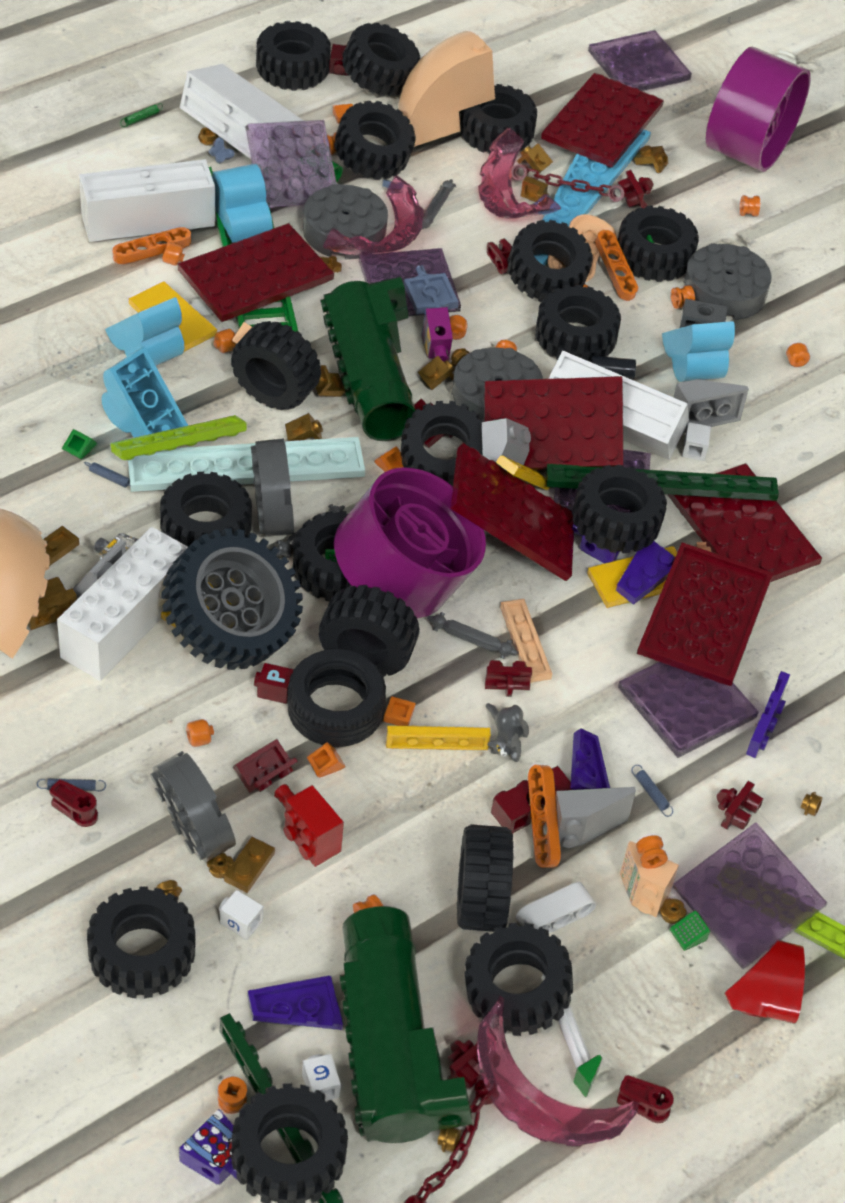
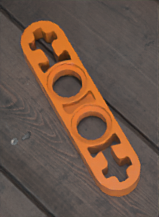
M178 227L117 244L112 250L113 260L118 264H128L163 254L167 243L158 244L157 242L160 241L173 242L185 248L191 244V232L185 227ZM138 247H146L147 249H146V250H139V249H137V248H138Z
M601 230L598 233L595 244L615 290L622 300H633L637 294L638 285L619 242L613 232ZM608 254H614L618 259L613 260L609 258ZM620 270L625 273V276H619L615 271Z
M533 765L528 773L535 861L541 868H555L560 862L561 852L554 774L548 765ZM542 797L545 798L544 809L541 807ZM545 823L547 824L546 836L543 832V827Z

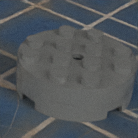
M335 183L315 191L307 199L304 205L303 234L307 243L313 249L330 257L332 253L345 255V259L366 257L376 252L384 243L387 232L388 210L383 200L370 189Z
M711 243L700 248L690 257L684 285L692 286L695 293V301L728 306L727 315H734L733 320L753 316L763 308L772 276L765 260L750 251L748 247Z
M491 347L476 349L458 362L454 372L452 395L456 405L461 406L464 404L469 406V411L475 410L479 414V420L482 419L485 422V381L543 379V376L532 359L512 348Z
M284 438L255 441V445L251 446L260 534L265 533V537L294 534L291 485Z
M181 751L153 767V772L150 776L156 786L154 788L161 802L166 801L168 812L173 819L171 821L178 835L183 833L186 838L184 840L185 845L191 854L196 853L199 860L208 862L236 845L229 820L225 813H221L215 801V798H217L216 794L188 753L184 754Z

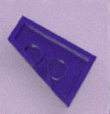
M653 541L648 547H643L642 550L636 552L618 582L616 591L634 605L667 579L675 556Z
M783 671L780 672L774 691L772 690L766 708L761 715L746 755L756 758L759 750H765L770 738L766 734L768 731L773 733L778 721L775 715L776 713L781 715L786 703L782 698L790 674Z
M580 728L573 734L570 789L610 788L599 738L597 735Z
M331 975L248 990L247 992L253 1021L343 1030V1022Z

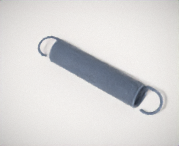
M93 462L90 464L89 471L124 488L128 485L130 486V478L98 463Z
M634 765V766L632 767L631 771H632V773H633V768H634L635 766H640L641 769H643V768H642L641 765ZM640 770L636 775L633 773L664 814L663 810H666L670 803L645 770Z
M48 778L47 788L41 789L50 790L58 780H64L84 791L100 792L105 790L106 783L104 782V789L96 790V780Z

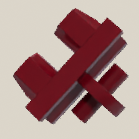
M632 170L626 171L627 178L617 183L626 190L625 200L628 207L637 204L642 208L647 207L643 197L645 193H651L654 186L653 181L649 177H640L637 181Z
M491 660L486 669L485 689L505 690L506 697H512L513 690H530L532 667H527L525 661H515L512 663V667L503 666L500 660Z
M747 781L737 796L735 788L730 790L721 789L716 796L719 802L718 808L720 810L727 808L725 811L726 817L721 823L723 828L728 829L732 824L744 830L752 816L742 810L744 807L753 813H757L764 798L753 792L755 784Z
M487 1035L475 1045L469 1039L464 1043L458 1039L454 1040L450 1044L452 1053L448 1056V1060L453 1064L449 1067L451 1075L447 1077V1080L464 1077L466 1088L470 1090L480 1079V1074L474 1069L476 1065L479 1064L487 1073L492 1071L499 1061V1057L491 1049L492 1040Z

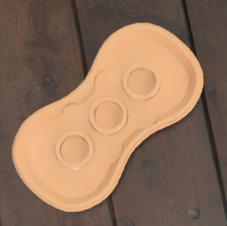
M582 214L575 217L569 227L577 229L578 234H582L586 238L585 243H589L591 247L593 261L586 282H588L595 274L596 262L600 256L595 244L598 233L601 230H609L616 236V232L606 221L593 215ZM551 255L548 256L549 268H566L559 259Z

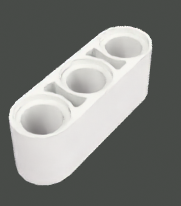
M575 882L524 906L516 914V919L521 926H524L525 923L534 924L535 929L543 927L549 930L550 934L589 915L595 909L596 902L581 882Z

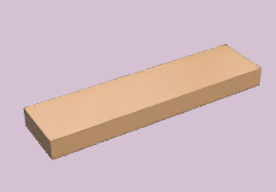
M525 599L501 602L500 609L515 650L518 652L519 661H525L527 667H532L530 683L552 679V671Z

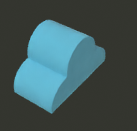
M257 164L213 172L215 210L232 243L273 229L271 213L266 202L265 183Z
M176 297L141 311L105 329L114 346L119 350H124L126 356L145 346L155 366L180 356L184 352V340L179 329V325L182 322V314Z
M734 321L694 324L662 333L666 354L672 357L674 374L679 382L696 379H720L727 375L729 368L728 350L731 349L735 337Z
M145 346L139 348L104 372L103 380L107 391L102 395V406L110 421L123 432H131L135 438L188 426Z

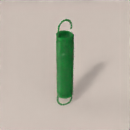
M154 104L123 119L128 126L159 113L160 110Z

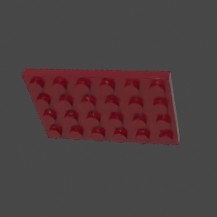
M593 73L545 128L541 139L613 168L663 107L664 100L655 95L640 91L637 88L622 84L619 81L604 77L601 74Z
M290 223L178 263V271L221 322L334 280V272Z
M622 376L485 381V422L507 418L529 428L531 441L524 466L533 470H546L547 463L584 467H603L605 465L615 467L617 464L624 467Z
M462 443L457 448L451 509L564 581H567L572 576L574 531L572 527L574 522L572 512L568 508H564L554 502L551 497L537 491L532 485L526 484L498 466L495 461L481 455L475 448Z
M746 463L716 473L756 476ZM668 494V497L700 539L706 542L707 547H711V552L772 572L771 582L821 563L822 557L777 501Z
M682 542L641 639L637 654L731 687L773 573Z

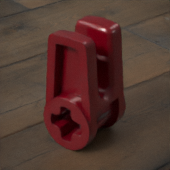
M505 238L500 239L499 248L494 242L487 243V255L500 274H505L508 271L507 262L512 249V245Z
M58 780L51 787L49 792L53 797L51 800L52 807L81 827H90L97 822V800L93 794L64 780Z
M626 1075L622 1080L617 1097L619 1105L657 1124L667 1121L674 1102L672 1092L666 1087L658 1086L630 1075Z

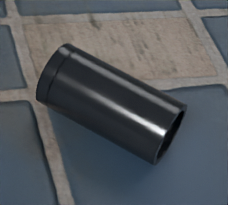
M591 356V363L634 381L636 359Z

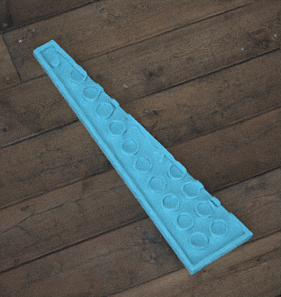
M643 130L613 168L582 155H575L573 163L570 165L563 180L569 182L575 179L583 180L595 187H599L602 184L611 186L650 139L651 132ZM575 182L577 185L574 187L586 189V184ZM562 184L558 188L555 198L550 204L543 220L545 222L556 220V223L560 224L564 222L569 227L575 217L588 214L601 199L602 195L595 190H589L588 192L575 191L571 186ZM604 188L603 193H605L609 188ZM538 254L535 255V258L545 266L548 263L549 255Z

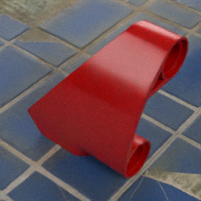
M777 940L749 971L724 992L731 1008L741 1011L746 1015L759 1018L768 1017L795 1024L800 1015L804 991V947Z

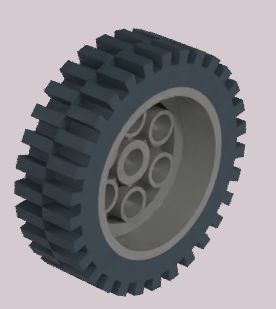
M218 529L212 531L209 535L206 533L198 540L196 539L168 569L166 573L168 576L163 582V586L166 588L162 591V599H168L162 605L163 612H171L165 618L167 624L175 623L176 625L171 631L174 637L181 634L184 639L180 644L184 648L190 644L193 647L190 654L195 658L202 653L204 655L202 662L209 664L214 659V667L222 668L227 664L228 670H235L239 665L240 669H247L250 665L254 667L268 659L296 632L294 628L299 625L301 620L298 616L303 612V606L297 605L303 600L302 593H295L301 585L299 580L292 581L291 578L296 572L294 568L286 569L285 565L289 562L288 559L284 556L280 560L276 556L280 550L276 546L269 550L267 548L269 541L263 538L258 543L256 542L257 534L251 532L247 537H244V530L240 529L233 534L232 529H224L221 533Z

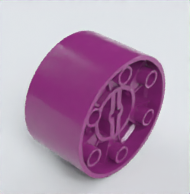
M754 46L747 48L731 67L717 94L706 129L705 139L707 147L759 171L765 172L770 169L787 146L801 117L810 88V71Z
M394 468L384 472L375 480L341 522L335 534L334 549L339 567L351 586L367 585L369 588L379 587L385 592L388 590L394 593L396 598L400 597L403 599L407 607L410 606L414 611V616L423 618L437 612L480 565L486 550L484 530L451 509L453 486L423 470Z

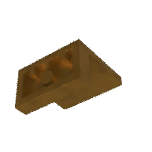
M59 577L49 579L44 597H39L38 615L37 617L32 616L28 623L30 629L34 630L57 622V619L77 600L74 589L66 590Z

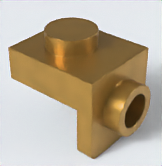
M539 143L533 148L530 145L520 153L522 157L517 160L519 164L526 160L532 169L538 170L539 173L553 163Z
M647 145L639 150L634 157L636 165L653 163L656 172L661 173L668 165V156L663 146L651 147Z
M526 176L522 182L521 197L534 201V209L538 211L542 205H546L549 199V193H547L548 184Z
M437 356L417 373L433 390L448 377L453 380L454 374L452 372L455 369L448 360L443 362Z
M321 365V378L316 386L318 396L342 397L345 389L339 373H329L327 366Z
M309 413L285 424L288 441L306 440L310 437H313L315 440L322 439L321 432H323V427L318 419L314 420Z

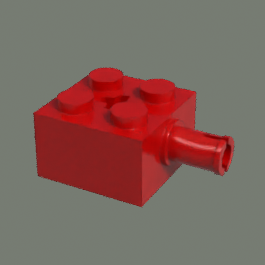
M283 784L275 790V798L285 807L284 833L288 840L296 843L305 860L309 859L316 867L341 852L344 821L313 785L297 794H294L287 784Z

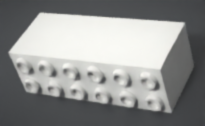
M224 64L187 72L180 104L182 110L261 167L297 157L305 126L304 120Z
M206 159L79 174L81 215L89 242L156 234L178 227L195 229L215 226V185Z
M562 351L548 379L613 377L622 375ZM622 376L623 440L670 460L689 421L687 403Z
M151 527L57 619L60 658L101 681L161 620L162 605L168 600L162 599V591L166 588L163 586V582L168 576L166 573L173 565V562L188 547Z

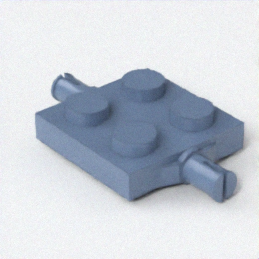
M419 265L416 267L417 277L404 279L405 290L416 314L425 313L427 308H458L459 301L446 273L428 274L423 265L420 267Z

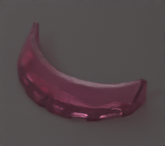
M507 128L493 141L489 148L491 153L481 167L480 175L482 176V181L479 185V195L484 202V206L492 214L507 219L541 216L560 210V205L547 194H544L531 205L527 202L518 203L512 190L511 170L514 167L515 160L524 141L510 128Z
M396 175L393 178L386 194L394 210L395 226L394 230L382 241L372 242L362 236L348 238L333 228L323 248L342 254L365 255L392 252L410 245L418 237L423 227L424 210L416 198V191L399 176Z
M499 996L481 1021L477 1034L479 1072L488 1092L491 1091V1100L499 1111L509 1121L515 1122L520 1130L545 1142L551 1141L566 1144V1146H581L582 1144L596 1143L606 1139L610 1140L619 1136L637 1114L639 1104L636 1101H632L613 1108L584 1109L561 1103L537 1089L520 1071L509 1051L503 1028V1006L505 999Z

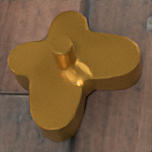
M330 256L329 258L320 257L334 273L341 272L342 264L337 262L336 256Z

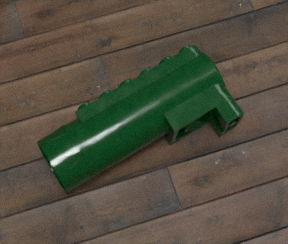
M400 276L370 284L364 281L343 283L331 293L323 294L324 299L320 300L323 313H327L323 316L325 327L330 328V330H327L330 343H335V345H332L334 357L339 358L336 361L339 374L344 373V376H341L344 389L349 390L346 392L348 404H353L355 413L360 418L363 431L369 438L377 441L398 439L402 435V430L405 429L407 419L412 418V413L416 411L412 400V393L406 382L397 354L402 352L397 321L409 318L402 278Z
M388 906L370 907L353 913L344 921L342 927L345 945V963H343L345 974L340 975V984L345 1000H342L344 1016L347 1017L348 1026H345L347 1042L350 1043L351 1052H348L350 1069L353 1070L354 1079H351L353 1096L356 1097L357 1106H354L356 1123L359 1124L360 1136H366L367 1142L377 1140L384 1143H404L420 1139L431 1131L473 1125L465 1078L443 1080L433 1027L425 1028L416 967V947L413 943L408 914L401 909Z

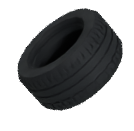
M328 649L314 653L303 659L290 676L288 688V714L290 720L300 734L320 745L328 742L333 747H345L360 743L378 729L383 719L386 699L385 680L378 667L359 653L344 649ZM326 685H341L352 688L359 693L363 701L357 707L347 711H332L314 703L310 695L318 688Z

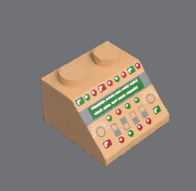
M630 841L620 871L622 881L631 904L641 912L657 917L663 902L670 895L679 865L667 860L660 867L644 868L640 862L641 854L637 851L636 843Z

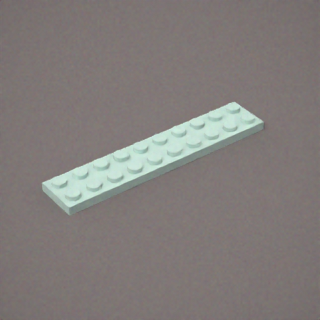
M359 437L284 441L290 482L365 477V466ZM255 443L185 447L170 451L161 450L153 455L135 456L134 459L128 460L131 492L166 490L177 479L180 478L182 480L183 476L187 474L196 475L197 472L204 471V474L217 472L220 476H223V474L227 475L232 481L236 480L241 485L254 484L251 446L255 445Z

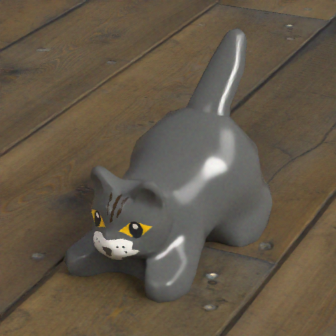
M487 703L486 708L494 718L498 730V737L488 742V746L493 748L491 753L504 757L511 754L512 760L518 762L521 757V741L519 738H527L529 735V726L523 719L524 713L521 707L513 705L509 708H502L498 712L494 705Z

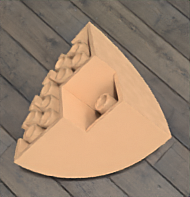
M463 31L440 42L418 61L403 86L398 103V109L402 111L403 116H407L415 130V146L460 132L459 111L495 99L492 50L475 33Z
M0 509V651L13 659L29 633L26 627L31 617H37L38 600L39 597L41 598L45 595L48 580L44 576L45 571L49 569L50 560L49 555L45 553L47 542L42 539V532L22 516Z

